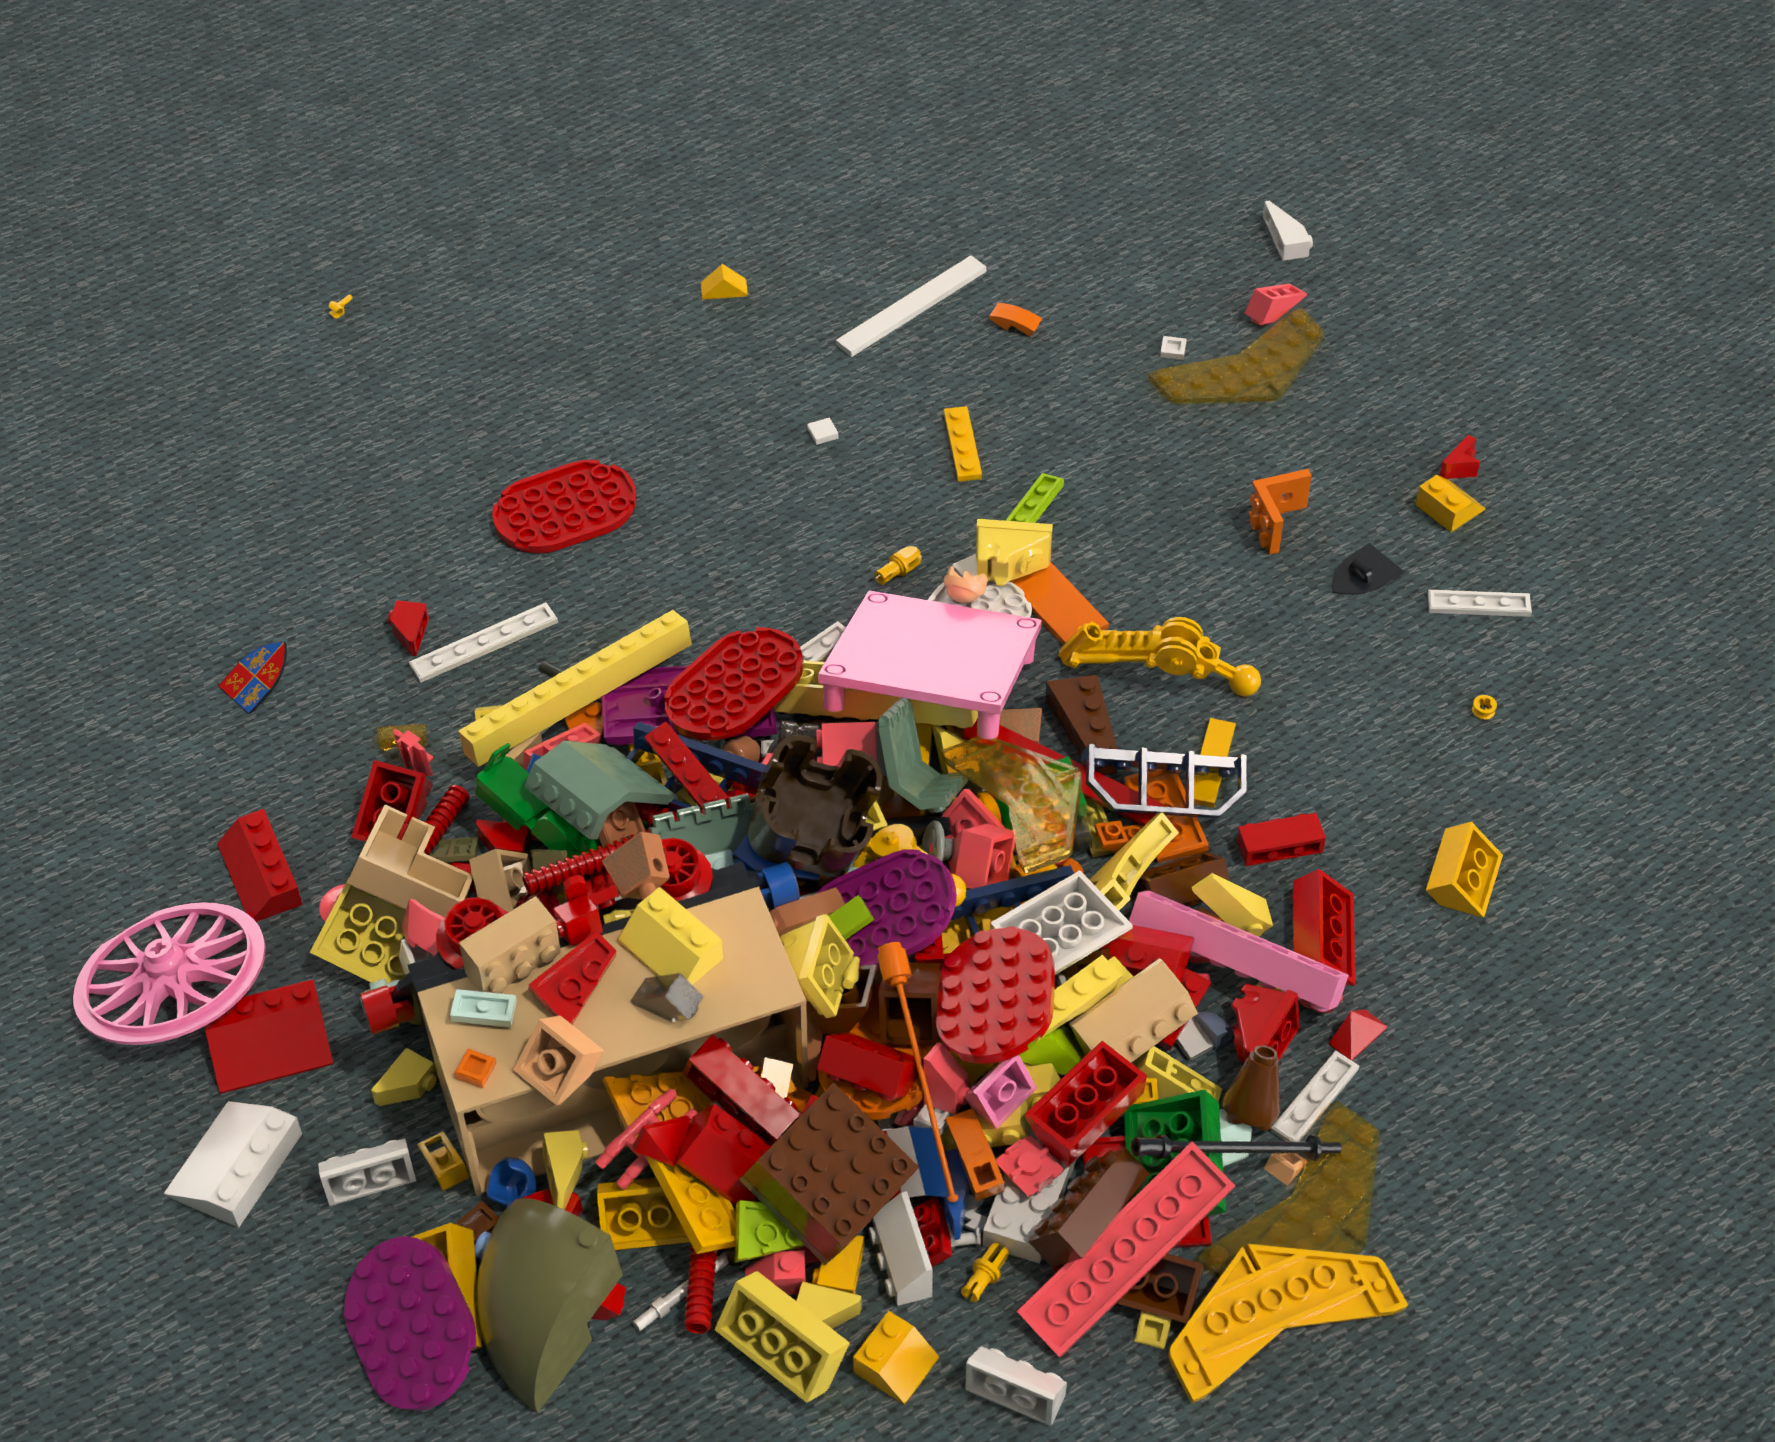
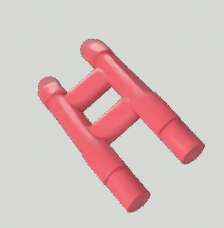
M673 1089L667 1090L663 1095L656 1098L630 1126L607 1146L595 1161L599 1167L604 1169L625 1146L633 1151L639 1158L617 1180V1184L624 1190L649 1165L645 1155L637 1153L632 1149L636 1140L635 1136L640 1132L642 1126L661 1122L657 1116L677 1098V1094ZM690 1109L683 1116L688 1115L692 1120V1117L697 1112L694 1109Z

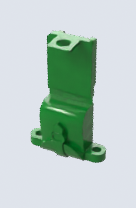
M509 743L492 753L484 770L478 773L475 779V783L478 785L475 789V794L515 830H519L522 826L526 825L532 830L531 833L550 850H567V857L569 859H572V855L580 856V853L583 851L588 853L589 849L596 850L597 846L602 847L599 837L597 840L587 838L524 787L529 773L511 757L506 756L511 746Z

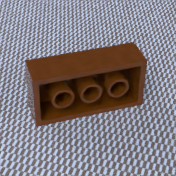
M1126 1148L1115 1152L1110 1150L1102 1157L1094 1156L1084 1166L1086 1170L1084 1174L1075 1178L1068 1185L1067 1189L1069 1192L1066 1196L1059 1198L1051 1206L1050 1210L1052 1213L1049 1217L1042 1219L1034 1227L1033 1231L1035 1234L1028 1242L1052 1268L1082 1259L1149 1175L1148 1171Z

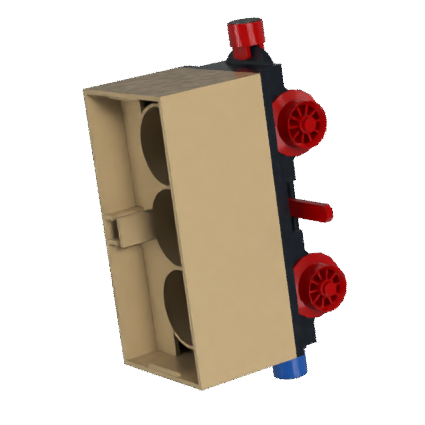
M678 838L661 839L669 871V879L659 887L722 939L723 959L684 993L679 995L618 942V938L631 916L604 924L603 915L610 914L614 910L636 909L637 905L642 902V899L626 897L616 900V903L608 907L598 909L603 932L600 934L617 950V953L576 1018L573 1026L602 1048L604 1052L591 1076L560 1105H555L513 1071V1068L539 1019L554 1017L528 990V984L581 942L571 946L564 937L559 938L561 953L551 962L543 963L533 969L525 978H519L507 985L499 993L516 995L517 1004L512 1027L452 1022L450 1013L456 989L479 991L465 973L459 942L509 913L489 899L479 897L467 898L456 903L441 921L436 933L438 952L434 957L408 964L409 973L395 986L388 987L386 985L360 993L361 1004L372 1035L399 1027V1023L406 1021L423 1026L436 1073L476 1196L487 1193L486 1190L491 1171L504 1157L518 1158L525 1161L533 1170L535 1177L545 1174L546 1170L542 1158L544 1133L579 1130L581 1141L587 1144L588 1156L586 1160L600 1156L607 1146L625 1130L604 1086L603 1078L610 1076L624 1078L640 1074L641 1076L660 1075V1073L683 1072L688 1059L712 1034L717 1039L721 1037L727 1041L732 1047L731 1051L739 1059L743 1057L748 1060L753 1067L762 1066L764 1058L793 1064L791 1073L793 1084L802 1089L809 1087L806 999L768 908L773 910L778 906L799 900L800 898L797 880L788 862L762 869L760 873L746 870L743 862L716 870L711 868V864L705 855L695 849L689 842ZM575 875L563 882L566 903L583 895L588 897L583 876ZM468 1048L496 1058V1065L483 1088L455 1079L454 1072Z

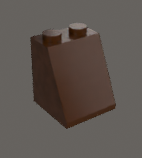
M909 963L912 977L907 979L908 983L903 985V990L917 1045L935 1046L939 1042L940 1036L937 1031L936 1017L941 982L940 972L944 963ZM882 978L879 989L881 1044L911 1045L897 987L885 984Z

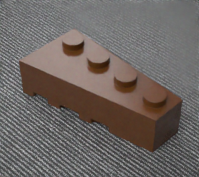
M1098 675L1046 681L1045 700L1053 709L1057 720L1062 724L1066 735L1074 744L1080 758L1081 753L1089 744H1095V748L1117 749ZM1104 765V768L1094 769V771L1102 775L1118 773L1115 766Z

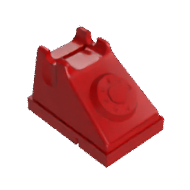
M374 760L351 838L366 842L384 805H387L407 814L397 836V839L402 840L412 817L420 819L428 803L426 796L431 792L433 783L426 778L424 773Z
M1245 984L1240 990L1245 997L1242 999L1235 998L1231 1004L1237 1018V1022L1233 1027V1041L1237 1059L1245 1063L1255 1047L1264 1045L1273 1048L1277 1052L1278 1061H1280L1300 1028L1298 993L1288 989L1286 992Z

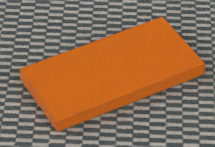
M1051 562L1050 566L1010 581L1025 592L1024 597L1031 603L1032 612L1038 619L1042 620V623L1063 645L1077 632L1078 627L1083 626L1085 623L1088 624L1092 621L1098 624L1101 630L1109 628V623Z
M1165 769L1147 772L1148 797L1162 803L1163 807L1185 808L1186 791L1178 774L1167 773ZM1139 773L1123 777L1125 786L1138 792ZM1165 815L1179 833L1156 856L1157 863L1209 851V844L1197 817Z

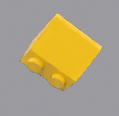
M1435 475L1419 486L1416 506L1450 532H1453L1485 510L1484 506L1450 480Z
M888 1311L854 1355V1373L905 1405L937 1362L939 1356L914 1326Z

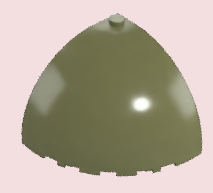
M520 1198L509 1203L496 1222L487 1241L477 1277V1316L484 1348L497 1375L501 1377L509 1390L522 1403L538 1413L592 1341L587 1323L623 1274L611 1235L559 1207L539 1200Z

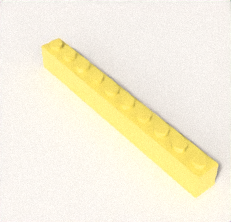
M672 610L498 709L493 710L475 722L470 723L458 731L464 755L479 767L488 762L492 753L503 745L509 743L511 745L509 749L513 748L692 645L688 621Z

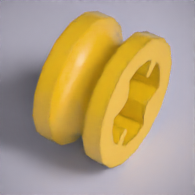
M1480 695L1473 701L1472 712L1479 719H1490L1495 714L1497 703L1495 699L1488 695ZM1480 705H1481L1482 707H1483V705H1486V706H1488L1489 708H1488V709L1485 708V710H1483V709L1480 708Z

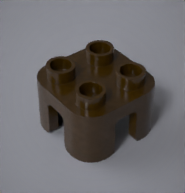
M802 735L787 737L778 744L760 776L748 831L750 845L758 856L769 862L777 864L788 862L792 868L826 877L843 875L851 869L872 837L874 824L867 823L866 817L880 794L882 785L881 769L870 755L855 749H847L836 766L812 761L811 758L815 753L817 744L814 738Z

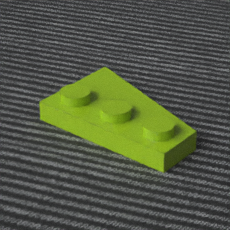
M740 1200L736 1204L735 1263L805 1246L762 1202Z

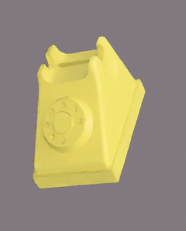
M977 519V575L984 574L988 581H994L996 586H1005L1009 581L1050 566L1053 524Z
M824 914L817 916L816 921L781 935L780 939L782 944H784V949L806 1002L810 1001L818 1014L830 1018L837 1015L842 997L841 993L844 990L843 974L851 962L854 952L828 915Z

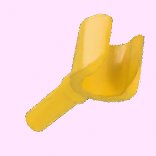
M347 295L338 303L331 301L329 308L332 311L329 314L335 319L343 315L345 312L343 307L352 299V296Z

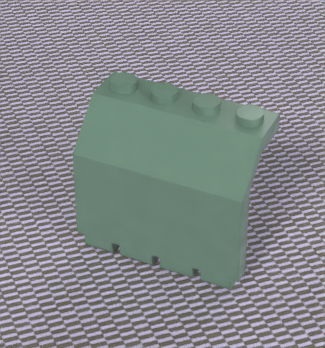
M900 697L879 717L880 727L878 729L889 787L920 810L929 809L931 813L943 811L968 782L967 771L940 774L922 761L913 706L910 699Z
M562 741L535 761L524 785L527 790L587 838L596 840L599 837L607 815L624 802L668 805L675 797L673 792L660 784L631 760L627 759L626 756L615 748L604 744Z
M748 794L728 798L729 809H727L725 800L722 799L702 804L703 815H701L698 805L676 810L678 821L674 820L672 812L652 816L654 826L649 827V832L660 835L661 839H683L703 854L729 849L733 856L735 850L748 834L754 803L750 802Z

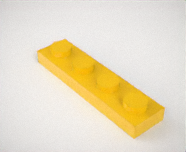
M967 406L944 409V418L958 482L982 479Z

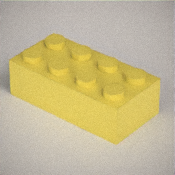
M758 1271L736 1281L715 1328V1331L806 1403L828 1390L850 1344Z

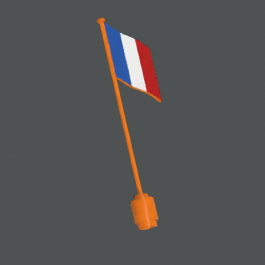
M890 942L878 948L879 954L877 958L883 982L890 984L891 987H897L932 1125V1128L907 1126L883 1131L919 1166V1169L891 1199L907 1191L909 1198L925 1195L947 1197L949 1202L954 1203L958 1200L959 1196L955 1195L903 990V985L908 983L907 979L911 978L912 974L905 948H902L900 942Z

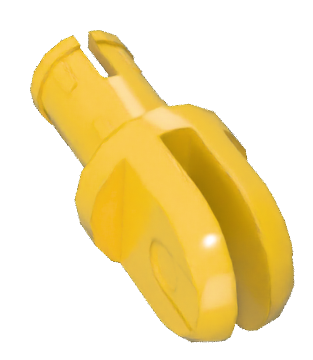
M909 546L891 555L889 563L874 572L876 581L881 585H885L897 575L903 577L921 563L922 556L920 555V550L914 546Z
M993 1243L984 1256L976 1259L972 1265L974 1274L961 1290L962 1295L966 1299L972 1292L971 1302H977L987 1285L996 1283L1001 1277L1000 1269L1007 1260L1008 1249L1004 1247L994 1262L991 1263L999 1250L1000 1243Z

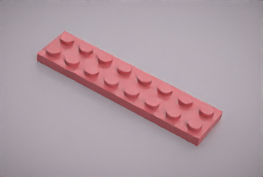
M1191 1142L1116 1215L1082 1259L1066 1263L1017 1312L1048 1346L1061 1357L1235 1188V1185Z

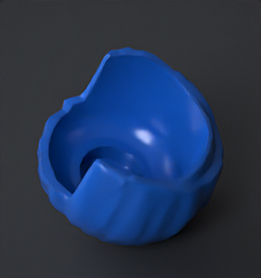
M504 1157L491 1171L486 1190L487 1197L497 1204L508 1206L515 1199L534 1194L536 1191V1179L533 1170L521 1159Z

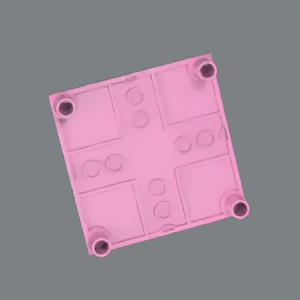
M868 591L818 673V683H823V708L832 712L842 710L844 708L846 687L978 711L977 735L983 739H994L999 733L1000 713L1023 665L1034 661L1035 643L1041 630L1042 620Z

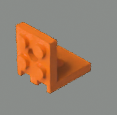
M1308 469L1252 482L1255 492L1250 497L1252 511L1248 512L1250 524L1253 530L1258 531L1260 545L1262 548L1266 547L1269 555L1279 553L1284 521L1280 514L1307 508L1312 477Z

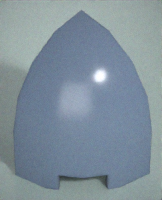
M1202 1011L1194 1016V1019L1213 1042L1214 1050L1219 1049L1234 1039L1233 1028L1219 1015Z

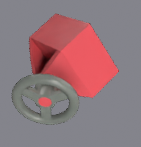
M932 821L925 829L921 849L931 856L934 855L941 862L943 860L949 861L951 874L960 876L966 887L973 889L1009 879L1017 831L984 824L962 830L953 839L945 838L941 823Z

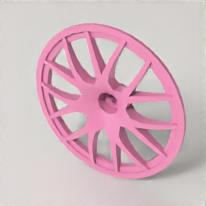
M190 903L157 911L102 944L92 954L82 968L74 987L73 1003L76 1015L90 1033L100 1039L118 1044H152L191 1033L206 1026L231 1009L252 987L265 959L266 946L264 936L253 918L247 913L228 905ZM200 914L219 916L211 929L203 937L193 943L186 944ZM189 915L172 939L160 923V921ZM227 919L241 928V930L218 938ZM155 924L162 938L148 944L145 952L140 951L129 937ZM247 938L246 951L222 959L205 960ZM123 941H125L135 957L122 960H104ZM243 963L236 976L225 973V971ZM97 969L133 973L131 976L117 982L98 985L91 984ZM209 981L227 984L228 986L219 995L211 999L195 991L192 988V982ZM89 993L112 995L94 1009L91 1008ZM141 994L137 1002L114 1022L100 1017ZM168 995L176 998L177 1018L154 1024L160 1004ZM188 1002L202 1006L187 1014ZM144 1015L143 1026H127Z

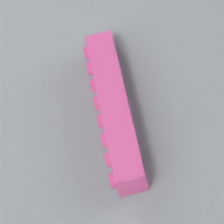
M1149 890L1138 893L1129 919L1132 925L1194 937V942L1190 955L1195 957H1201L1202 955L1209 958V962L1215 966L1222 968L1230 967L1240 977L1260 980L1259 984L1269 989L1279 988L1285 992L1288 989L1298 993V1000L1302 998L1311 1002V1007L1320 1011H1327L1338 1007L1349 976Z

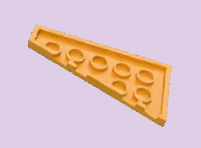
M762 1066L753 1067V1071L760 1077ZM683 1072L660 1073V1075L653 1076L630 1075V1077L624 1078L610 1076L604 1077L602 1080L625 1129L656 1098L663 1095L669 1089H673L676 1092L677 1098L657 1116L660 1121L678 1118L690 1109H694L698 1114L713 1103L682 1075ZM791 1078L787 1097L797 1091Z

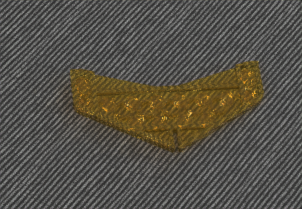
M1301 307L1288 314L1240 354L1158 369L1149 373L1148 379L1168 401L1174 404L1277 402V397L1281 400L1322 342L1324 330Z
M976 737L941 750L943 760L949 767L1008 805L1019 864L1025 874L1064 861L1071 856L1082 785V775L1079 768L996 738L983 739Z
M1337 1101L1329 1110L1318 1137L1321 1142H1340L1342 1146L1341 1153L1321 1154L1316 1161L1308 1159L1292 1196L1207 1247L1198 1257L1197 1262L1202 1263L1204 1268L1220 1278L1242 1246L1255 1271H1258L1246 1249L1248 1244L1345 1254L1361 1253L1363 1247L1366 1248L1379 1144V1131L1377 1128Z

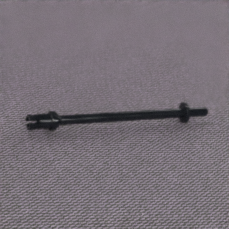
M1314 1134L1308 1135L1305 1142L1170 1141L1166 1135H1157L1155 1138L1134 1137L1131 1141L1133 1156H1156L1158 1159H1166L1170 1153H1181L1191 1142L1203 1153H1305L1307 1159L1311 1161L1318 1160L1321 1154H1339L1342 1150L1340 1142H1321L1320 1138Z

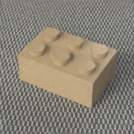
M536 896L459 942L465 973L479 992L500 993L507 985L519 978H525L533 969L543 963L551 962L561 953L556 920Z

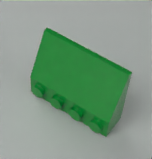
M1205 1089L1131 1105L1124 1112L1126 1149L1131 1154V1141L1134 1137L1155 1138L1157 1135H1166L1170 1141H1221L1219 1102ZM1170 1153L1166 1159H1158L1156 1156L1135 1157L1148 1171L1149 1175L1131 1196L1129 1202L1180 1153ZM1204 1153L1223 1172L1222 1153ZM1225 1198L1206 1216L1226 1213Z

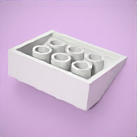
M1080 870L990 923V930L1014 926L1039 935L1051 950L1055 963V975L1118 938L1133 927Z
M228 1101L166 1189L164 1196L239 1228L302 1135L297 1117L270 1106Z

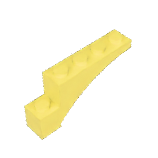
M1163 812L1157 813L1089 880L1120 910L1130 900L1129 896L1147 867L1179 832Z
M1101 955L1054 990L1053 1018L1043 1037L1070 1019L1092 1008L1133 978L1131 973L1115 956L1107 960ZM1038 1036L1034 1041L1038 1042L1042 1038Z
M1052 1063L1026 1067L1037 1089L998 1129L977 1116L990 1148L1013 1145L1018 1140L1030 1136L1031 1127L1024 1117L1025 1113L1061 1080ZM947 1126L940 1136L944 1152L956 1149Z

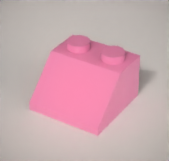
M1018 1055L1011 1059L997 1062L964 1097L978 1117L998 1129L1037 1087Z

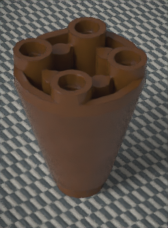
M1264 1045L1255 1047L1225 1093L1222 1105L1227 1113L1226 1119L1229 1122L1256 1126L1258 1129L1266 1131L1270 1130L1272 1124L1277 1121L1280 1114L1279 1061L1277 1052L1273 1048Z

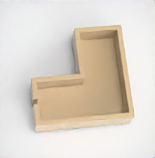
M384 805L347 883L360 891L371 893L387 903H393L405 909L409 899L417 900L429 910L442 917H446L448 911L456 903L465 899L473 880L471 874L423 853L435 828L428 823L412 817L402 840L397 839L407 814Z

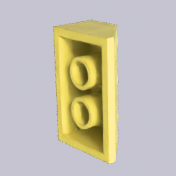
M660 887L637 905L618 938V942L679 995L684 993L723 959L722 939Z

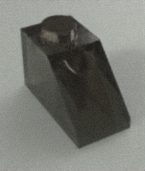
M681 973L645 978L631 999V1002L663 1019L676 1022L691 1019L697 1013L698 1005L704 996Z

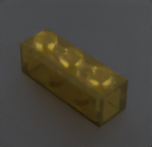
M426 724L377 727V744L379 749L389 750L390 748L398 747L394 736V729L403 734L410 731L421 738L418 741L421 746L428 745Z

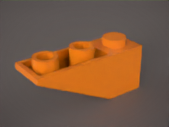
M972 1108L945 1118L975 1200L979 1201L1004 1192L1003 1178L974 1109Z

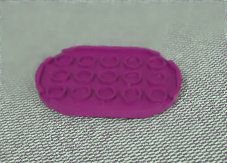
M915 849L900 850L881 857L832 880L817 892L820 893L837 888L845 904L857 895L863 899L874 920L845 941L854 952L853 957H859V966L877 964L878 969H880L877 958L879 954L878 948L884 944L900 942L902 948H905L907 956L932 944L950 922L957 896L955 881L948 868L934 855L931 856Z
M403 1236L386 1240L373 1248L357 1264L347 1288L344 1316L348 1332L374 1390L385 1402L405 1410L423 1411L431 1409L453 1395L470 1370V1367L467 1365L471 1350L476 1348V1328L473 1316L448 1262L435 1246L418 1238Z

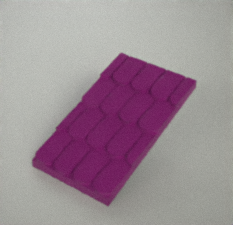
M688 666L651 668L603 695V728L606 742L613 745L633 744V728L638 721L656 728L667 722L677 735L693 739L682 735L671 726L666 715L664 699L669 685ZM771 708L743 734L735 735L736 738L744 735L758 737L778 734L774 708Z

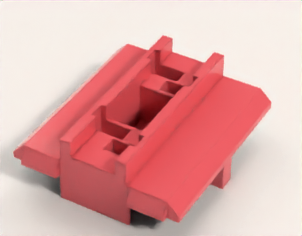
M394 729V736L405 768L410 766L414 771L432 776L430 762L434 760V757L428 754L425 748L418 743L421 738L410 731L403 734Z
M1031 1135L1018 1140L996 1159L998 1167L1027 1197H1031L1036 1192L1038 1194L1041 1193L1044 1187L1048 1184H1053V1180L1064 1171L1049 1154V1149L1047 1147L1043 1148Z

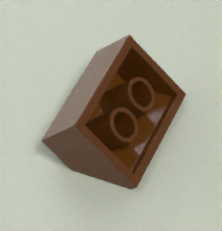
M1205 851L1146 869L1137 881L1136 886L1139 892L1149 890L1188 907L1199 903L1198 899L1200 898L1193 892L1192 886L1213 873L1228 881L1230 879L1225 858Z
M1166 1254L1116 1304L1187 1324L1197 1298L1204 1265Z

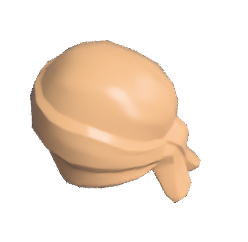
M951 566L944 577V586L948 596L954 601L962 604L971 603L985 593L988 579L984 574L973 576L968 571H964V577H961L954 571V566Z

